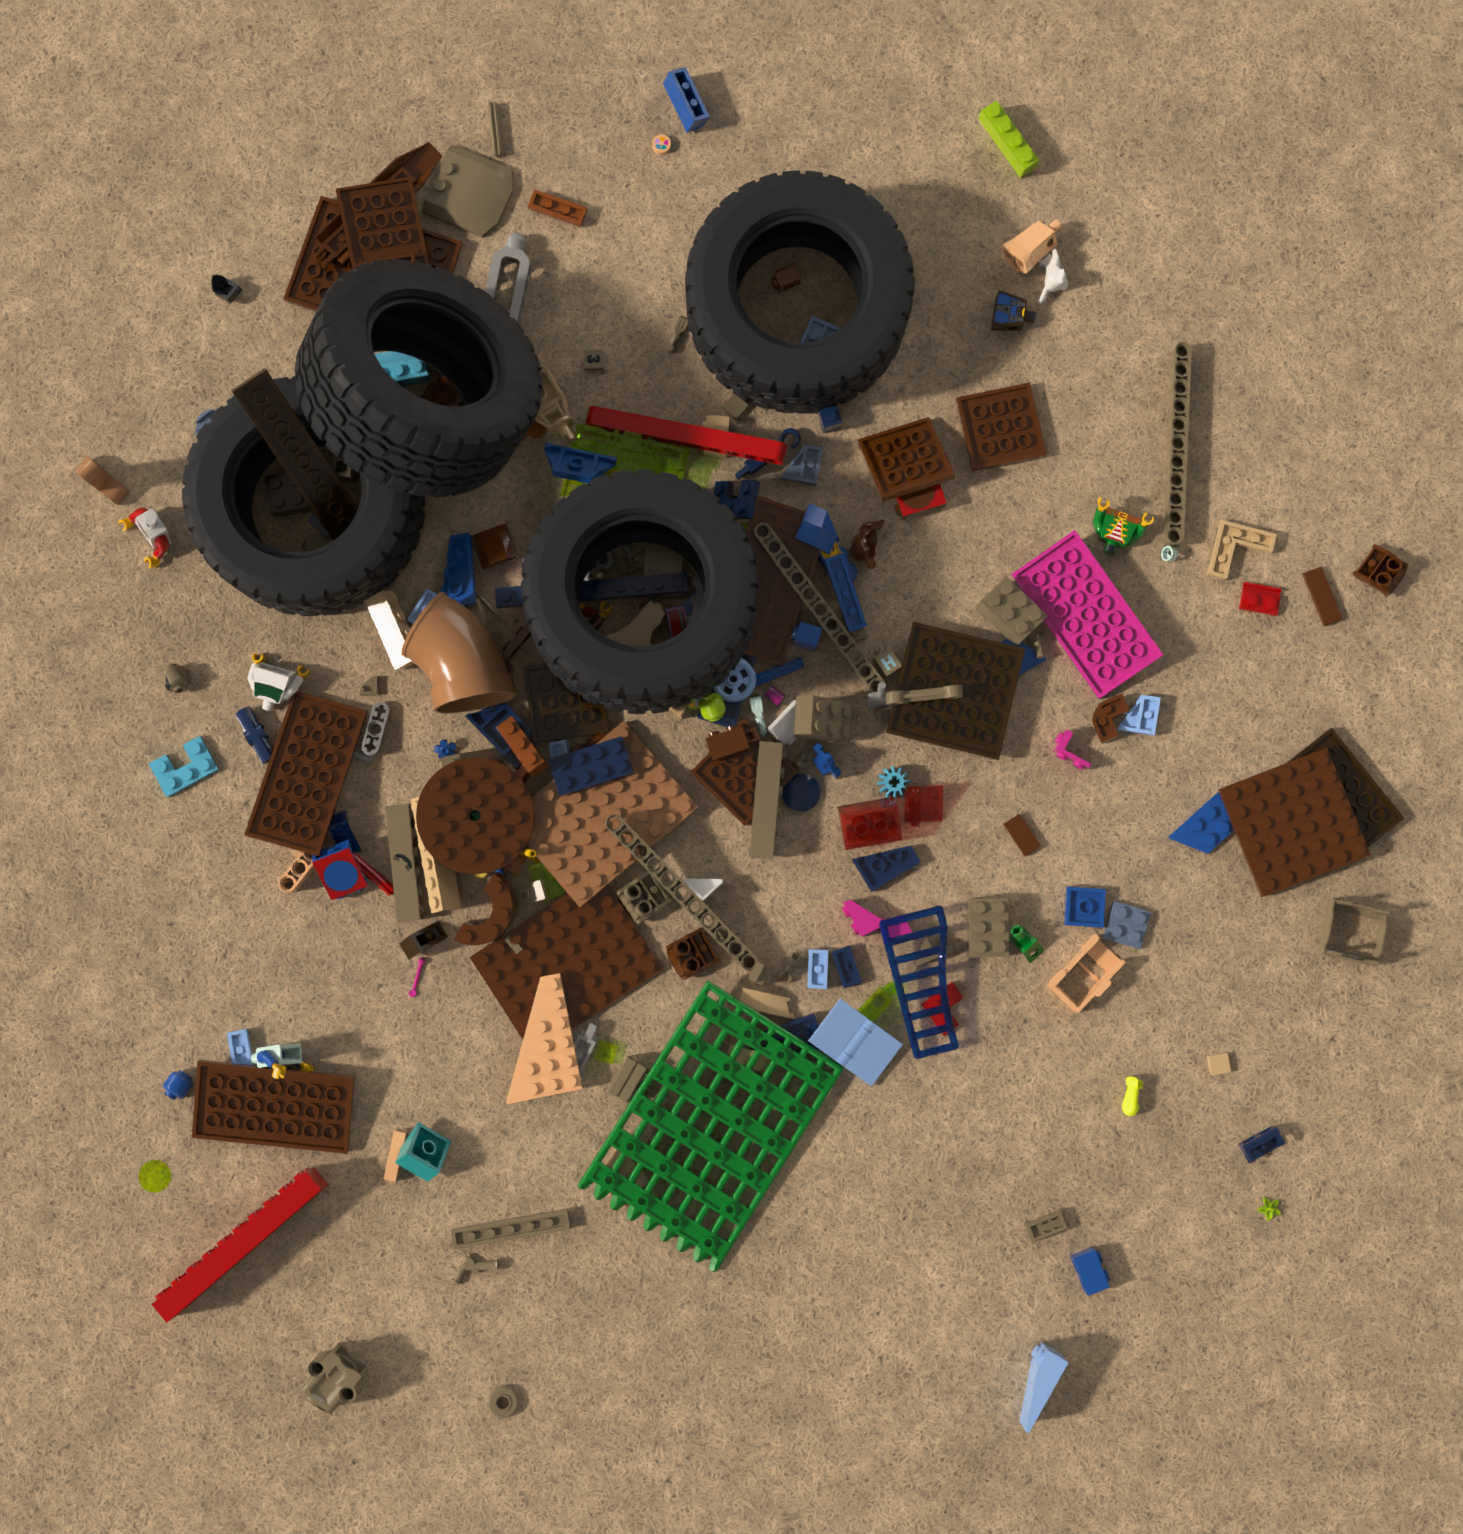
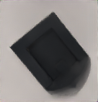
M212 275L211 286L213 292L217 297L231 304L242 291L241 287L222 275Z

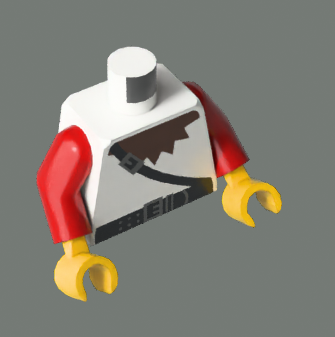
M140 507L131 513L129 517L119 520L118 524L124 523L125 528L123 531L134 527L135 523L154 551V556L144 559L145 563L150 562L148 568H153L160 565L159 559L163 557L172 542L168 530L153 509L148 510Z

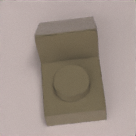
M925 936L916 956L915 964L918 966L951 953L953 948L951 944L941 942L934 945L935 949L932 950L929 940Z

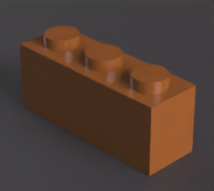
M509 717L496 727L525 769L533 777L549 766L514 717Z

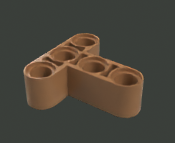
M86 456L75 469L80 477L116 505L129 492L128 489L89 456Z

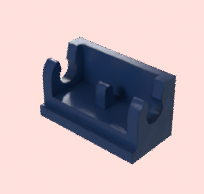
M1270 1126L1238 1145L1247 1162L1252 1163L1255 1159L1277 1147L1283 1146L1285 1143L1277 1127Z

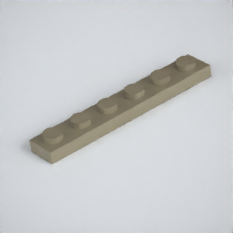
M568 1209L454 1228L451 1229L453 1249L455 1250L571 1229Z

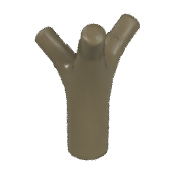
M1041 632L1040 635L1038 633L1035 634V640L1027 638V641L1032 643L1035 648L1037 659L1044 658L1042 639L1045 632Z

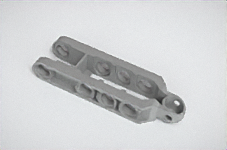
M512 233L507 238L506 246L493 253L485 292L493 297V301L497 299L496 290L498 281L501 279L500 270L502 263L509 259V257L518 259L520 265L511 308L508 312L510 313V318H515L520 324L532 266L525 254L526 241L524 236L520 233Z

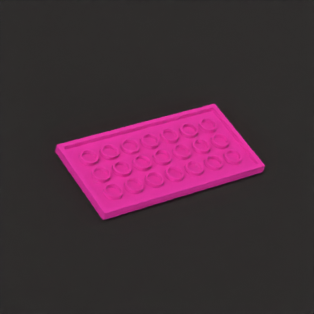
M1075 530L1011 574L1023 592L1047 615L1044 622L1099 699L1163 656V653Z

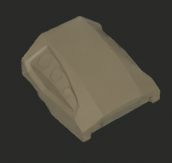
M648 871L616 892L620 904L629 917L637 924L673 901L671 898H668L657 880Z

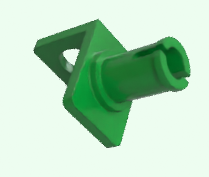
M1015 925L1011 928L1009 941L1023 953L1029 963L1033 962L1044 952L1038 940L1023 926ZM1037 948L1036 953L1030 956L1031 951Z

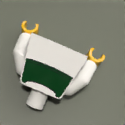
M254 653L252 655L254 663L251 664L247 678L254 691V697L263 699L262 709L273 711L275 703L280 704L284 700H289L297 692L303 682L302 678L308 677L310 670L308 668L306 673H301L303 665H300L297 668L299 674L295 675L296 672L266 664V657L263 654L257 660L258 654Z

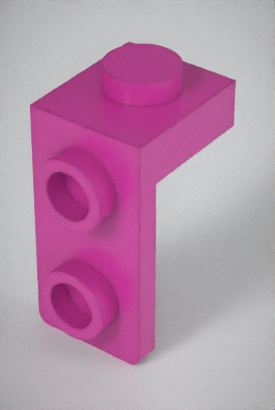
M1067 729L1063 733L1059 732L1054 741L1057 743L1053 750L1057 753L1056 756L1064 761L1067 759L1073 761V766L1078 769L1090 768L1091 764L1065 750L1073 732Z

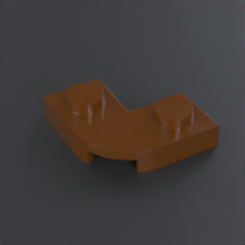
M1123 694L1101 702L1094 711L1092 722L1101 744L1119 737L1112 719L1130 712Z

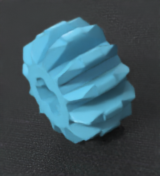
M891 766L890 772L885 768L883 770L885 775L879 774L878 776L884 780L877 782L879 786L884 785L879 790L880 793L887 790L885 797L888 798L890 793H892L893 799L897 798V793L901 797L904 796L902 790H909L904 784L910 783V780L903 779L908 775L907 772L901 775L902 768L900 767L897 772H895L894 766ZM892 777L896 778L895 781L898 780V784L895 787H891L892 784L889 785Z

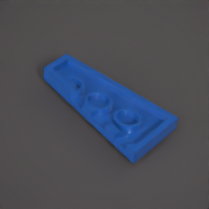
M467 532L450 535L446 558L448 561L447 567L444 570L443 576L445 578L441 592L446 593L450 598H454L465 607L477 606L471 534Z

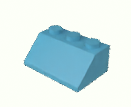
M393 351L375 354L385 372L398 384L401 383L404 386L431 381L428 364L421 360Z

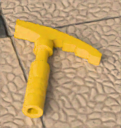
M524 848L520 855L534 863L541 864V861L535 857L537 854L535 850Z

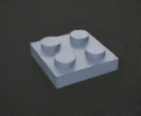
M1113 901L1102 938L1141 949L1151 912Z

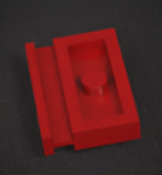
M1243 582L1239 610L1277 616L1282 589Z

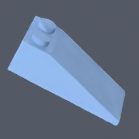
M1043 1342L1039 1346L1036 1345L1031 1353L1033 1357L1020 1416V1423L1028 1433H1030L1069 1363L1061 1353Z

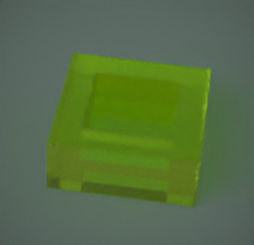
M599 1040L594 1059L613 1064L618 1045Z

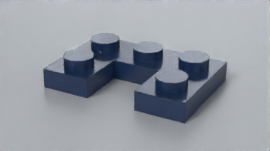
M742 480L738 499H731L734 483L730 481H716L713 494L720 499V504H725L734 513L736 519H752L760 482L757 480Z

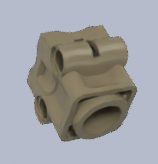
M338 1343L330 1353L320 1352L309 1363L308 1373L311 1377L301 1389L306 1398L315 1407L332 1414L341 1402L350 1404L358 1397L364 1386L361 1377L369 1368L361 1361L353 1359L347 1349Z

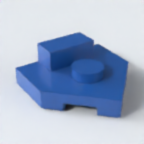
M820 743L813 746L812 749L818 756L812 761L821 774L824 776L830 772L835 779L839 777L842 772L838 766L835 767L832 755L827 751L824 752V747Z

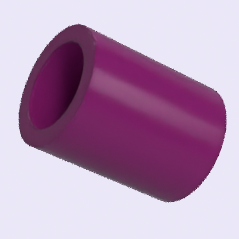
M772 685L764 696L778 706L786 695Z

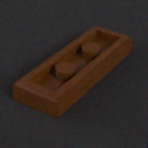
M1322 567L1303 573V578L1323 627L1342 620L1343 618Z

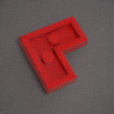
M953 982L921 1003V1006L943 1036L959 1026L949 1008L964 997Z

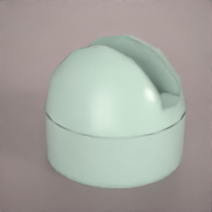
M1165 546L1161 552V557L1164 561H1175L1178 557V550L1172 546Z

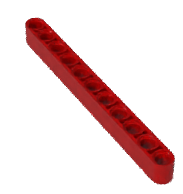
M589 406L585 422L587 427L594 426L599 430L777 465H783L788 446L783 442L598 406Z

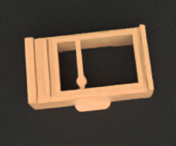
M1093 934L1083 944L1082 949L1063 969L1054 975L1047 985L1075 1013H1079L1094 996H1101L1111 985L1110 979L1126 963L1112 953L1099 940L1100 937L1097 934ZM1086 953L1106 971L1100 979L1079 961ZM1076 963L1092 976L1093 980L1097 981L1078 1003L1057 985Z

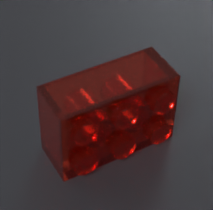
M894 796L837 806L842 842L845 850L902 840L898 804Z

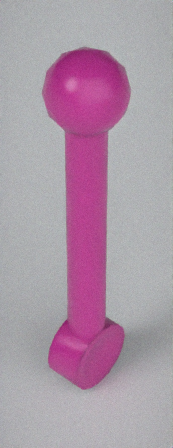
M419 958L418 960L419 966L412 990L409 991L410 997H415L417 994L416 987L422 966L426 962L424 958Z

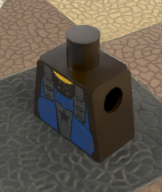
M998 290L991 330L1021 331L1024 322H1035L1036 312L1026 310V299Z

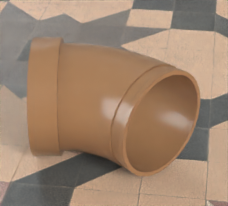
M444 592L437 594L414 622L401 650L403 657L410 659L428 676L433 687L430 690L434 712L449 714L474 711L499 705L515 698L517 693L513 675L508 673L502 653L491 633L468 608L457 600L450 598Z

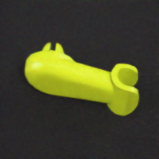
M1127 1077L1126 1085L1128 1087L1122 1103V1110L1127 1116H1134L1139 1110V1089H1143V1081L1135 1077Z

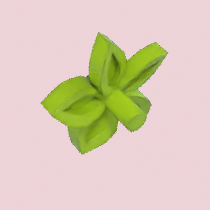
M1263 1197L1265 1206L1259 1207L1257 1211L1264 1213L1267 1221L1272 1219L1273 1214H1281L1276 1208L1279 1200L1276 1199L1270 1203L1268 1199Z

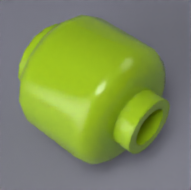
M710 692L698 701L700 712L706 720L717 721L723 717L726 711L722 697L718 693Z

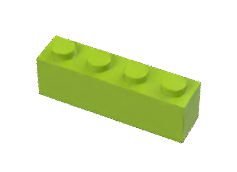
M996 100L982 109L979 121L1019 177L1022 178L1036 169L1039 162L1038 157Z

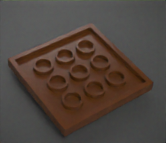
M1030 382L956 398L972 472L1041 458L1047 455Z
M929 417L857 439L858 446L882 502L955 479V473Z
M745 718L737 724L738 727L742 726L743 730L753 728ZM759 732L761 740L748 744L749 750L714 762L709 752L690 771L744 826L753 818L759 742H768ZM750 733L745 734L747 741L752 739ZM786 759L781 760V767H784V778H780L779 786L783 787L799 772Z

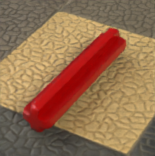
M352 853L361 872L387 895H392L394 893L393 884L357 853Z

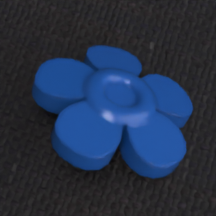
M446 739L440 740V745L434 746V752L438 753L439 759L446 757V755H455L453 750L456 749V745L453 742L448 744Z

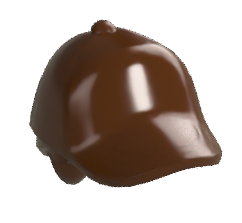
M884 519L862 524L859 534L853 538L850 550L854 559L865 561L869 569L876 567L874 560L877 545L876 530L882 528L885 522Z

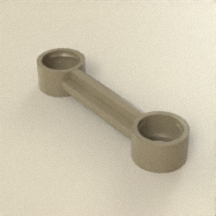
M950 685L940 688L885 693L886 705L963 697L962 685Z

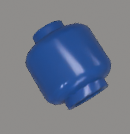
M181 1070L178 1072L173 1071L163 1084V1088L166 1090L165 1095L173 1100L176 1098L184 1099L193 1087L192 1077Z

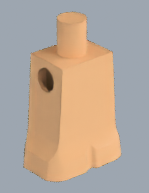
M1054 220L1046 226L1037 221L1014 239L1001 245L1003 256L1018 273H1028L1036 263L1057 246L1055 234L1062 229L1061 223L1058 220Z

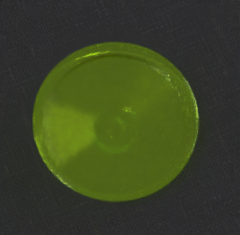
M150 1160L143 1164L139 1170V1183L148 1192H160L170 1182V1169L160 1160Z

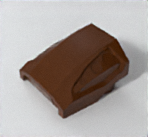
M502 524L471 536L483 571L499 563L513 560L514 557L515 559L519 558L507 524Z
M1374 544L1366 559L1353 572V576L1380 591L1385 597H1388L1403 579L1408 569V564L1392 552Z
M703 927L666 946L667 956L676 973L683 980L721 961L716 957L703 932Z

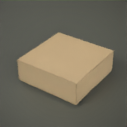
M1228 1053L1207 1056L1212 1076L1231 1072Z

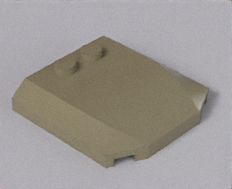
M451 145L446 150L425 197L422 213L483 238L492 228L499 225L513 193L512 169Z

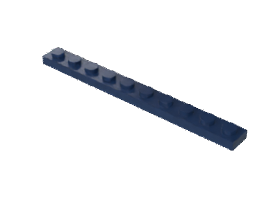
M687 572L583 581L579 602L688 593ZM521 586L495 588L497 609L523 607Z

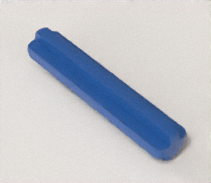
M796 658L782 664V666L779 665L756 674L755 687L804 668L805 665L802 658Z

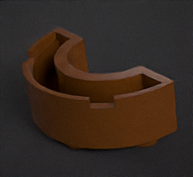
M499 871L492 875L484 889L492 900L493 910L491 916L484 923H474L469 920L463 923L454 938L457 942L466 945L486 944L505 933L512 924L516 914L517 900L515 899L511 883Z

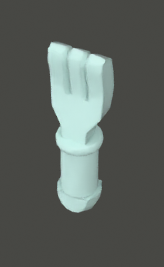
M761 696L749 698L752 712L756 715L755 720L757 721L758 732L765 737L767 729L764 722L765 717L762 716L763 704Z

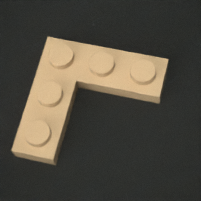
M1221 520L1207 576L1223 580L1227 579L1235 545L1271 554L1277 534Z

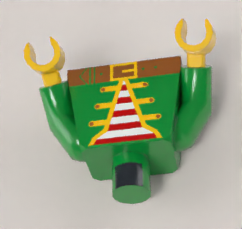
M1099 497L1097 499L1099 507L1096 508L1093 525L1095 533L1099 536L1098 540L1106 543L1103 553L1113 556L1116 547L1123 549L1125 546H1131L1139 540L1148 528L1147 525L1153 523L1154 515L1151 520H1146L1145 516L1148 512H1145L1142 516V522H1140V518L1109 508L1110 502L1108 498L1105 504H1100L1102 498Z

